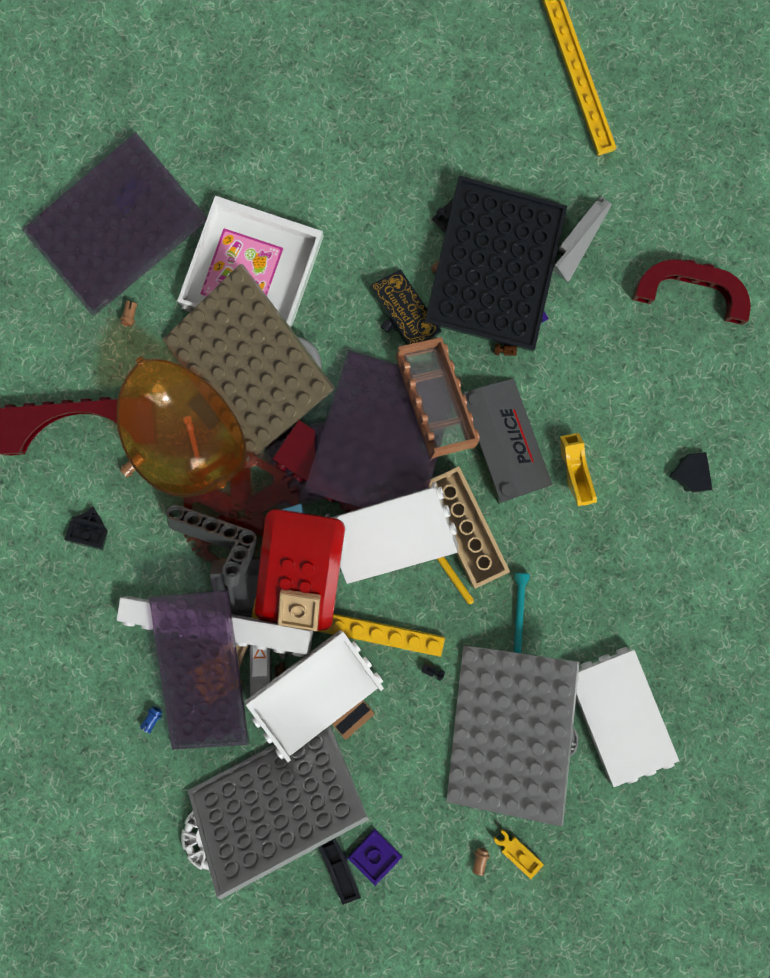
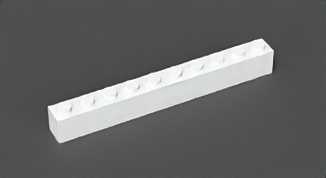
M131 596L120 598L117 621L123 622L125 626H135L137 624L142 625V629L153 630L154 627L159 628L160 632L164 633L176 631L181 636L193 634L198 635L197 638L209 640L210 637L217 639L216 641L220 643L232 641L236 642L235 645L237 646L255 645L254 648L259 650L272 648L276 653L289 651L293 652L292 655L304 657V654L307 655L310 652L313 631L279 626L278 623L266 622L256 618Z

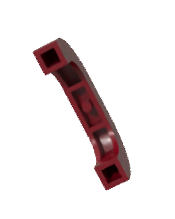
M694 260L662 261L652 266L641 277L633 293V301L651 304L655 300L659 283L664 280L673 279L718 290L724 296L727 305L724 321L739 325L749 321L751 303L746 287L735 275L726 270L714 268L712 264L701 265L697 264Z

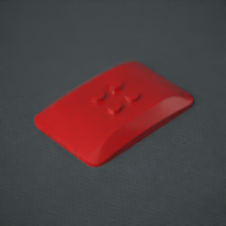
M273 509L267 513L255 603V615L258 619L278 623L280 591L283 589L321 595L317 630L325 631L331 627L345 535V525L341 520L280 509Z

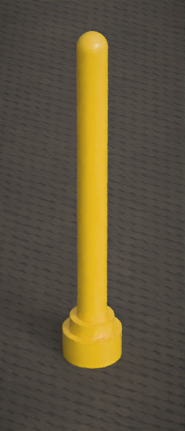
M445 557L437 558L467 604H473V597Z

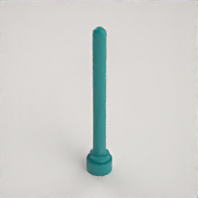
M514 572V580L517 584L514 652L521 653L525 585H527V581L530 579V573Z

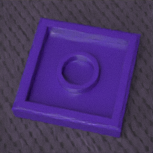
M374 828L347 856V859L376 886L403 856Z

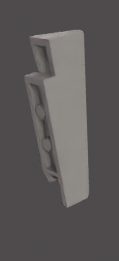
M602 196L593 204L558 249V252L563 256L555 264L553 271L567 282L570 281L612 205Z

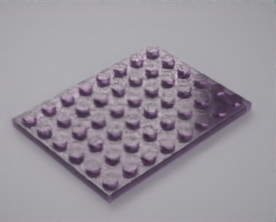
M135 132L25 226L22 231L89 313L95 316L204 224L207 217Z
M348 350L305 491L365 508L428 489L437 457L430 460L398 364ZM410 368L413 376L425 373ZM443 377L417 382L416 387L422 398V404L428 416L429 424L448 420L452 402ZM445 428L433 431L437 447L441 446Z

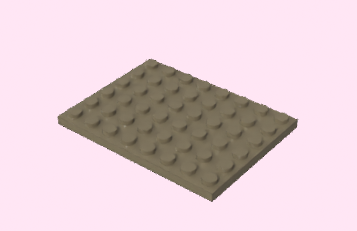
M242 264L238 265L163 338V341L250 460L258 456L335 389Z

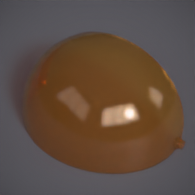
M142 356L137 358V364L129 372L122 384L117 402L119 437L126 456L134 469L154 488L163 493L178 497L198 496L225 487L226 483L241 470L246 459L245 438L240 424L228 404L214 388L187 368L163 359H145Z

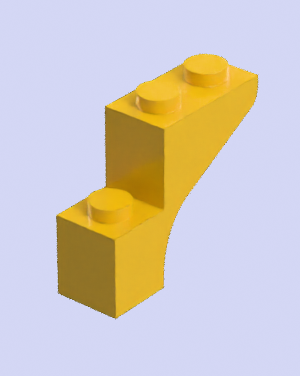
M579 433L560 436L561 455L566 464L567 484L577 506L597 503L596 493L586 462L584 441Z

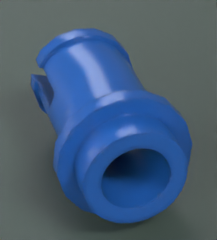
M154 706L148 709V715L140 725V728L144 729L147 733H151L158 719L162 718V710Z

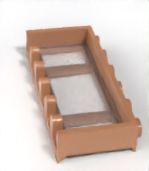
M442 337L400 346L395 355L430 460L438 456L470 448L474 449L480 439L478 430L473 426L472 413L468 412L466 406L467 399L464 394L462 395L460 380L454 373V363L449 359L448 346L446 343L444 344Z

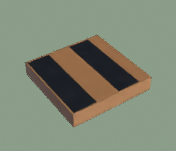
M362 700L333 722L332 725L346 740L375 713Z

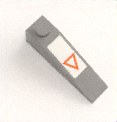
M250 645V697L272 681L271 648L259 650L254 648L255 645Z

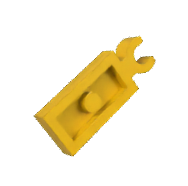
M501 829L500 832L504 835V838L499 840L494 836L495 843L499 846H504L501 852L525 875L532 879L544 866V863L515 836L509 839L507 832Z

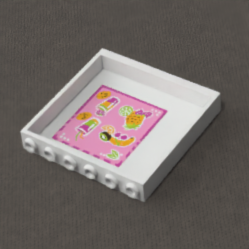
M215 196L177 302L182 306L181 309L191 312L238 265L242 264L289 327L292 328L324 237L323 231Z

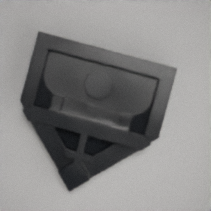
M707 452L688 454L680 458V463L669 476L672 480L680 483L686 492L691 491L693 493L713 490Z
M94 506L83 514L71 518L72 521L69 524L65 541L99 550L104 549L108 530Z

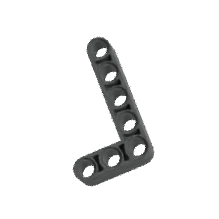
M179 505L168 507L166 517L170 529L231 550L222 568L223 582L228 587L239 585L256 552V534L251 530Z

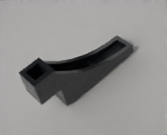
M338 836L319 846L318 849L327 865L342 905L360 899L361 894L340 837Z

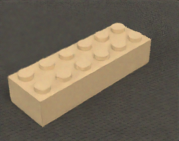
M458 466L423 484L425 489L431 488L432 482H436L437 486L443 490L444 498L442 500L444 505H448L451 514L449 517L450 522L455 524L457 530L455 536L459 547L456 554L472 587L476 589L509 573L510 570L460 467Z

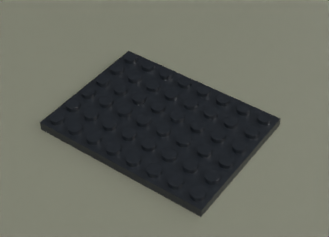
M459 176L424 323L505 345L516 346L524 350L535 351L567 205Z

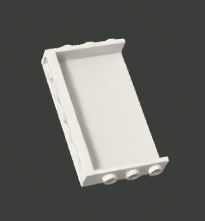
M432 482L431 488L334 517H331L330 514L325 515V517L339 519L345 525L340 568L347 584L458 553L459 545L455 536L457 530L455 524L450 522L449 517L451 514L449 507L444 505L442 500L444 498L443 490L437 486L436 482Z
M341 630L245 701V705L254 716L251 718L257 728L261 726L264 729L265 733L263 736L269 744L272 742L277 747L275 752L281 760L285 758L287 762L291 761L290 755L376 689L380 691L384 689L381 685L383 682L377 672L373 674L370 670L371 663L366 657L362 658L358 653L361 651L355 641L351 643Z
M627 647L616 650L617 654L610 656L606 654L598 658L599 661L595 663L588 661L581 664L578 672L576 700L609 783L613 787L626 782L628 784L634 783L641 776L654 775L656 770L661 768L669 769L675 765L674 763L679 762L635 650L628 649Z

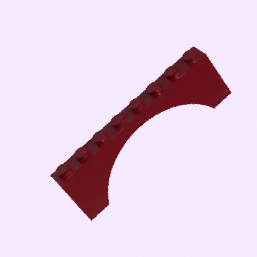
M138 394L137 398L123 395L118 396V399L100 397L99 401L85 398L80 399V402L62 400L60 404L46 401L42 402V405L24 403L22 407H16L14 404L4 405V408H0V454L4 456L25 455L32 440L45 427L64 417L79 414L97 415L114 421L127 432L134 444L138 446L157 444L155 399L151 396L149 397V394Z
M298 420L274 456L275 466L282 471L289 470L292 472L291 476L299 482L304 480L308 483L307 487L314 492L321 491L325 494L324 498L329 502H338L341 504L340 509L346 513L375 505L347 496L328 480L316 457L315 430Z

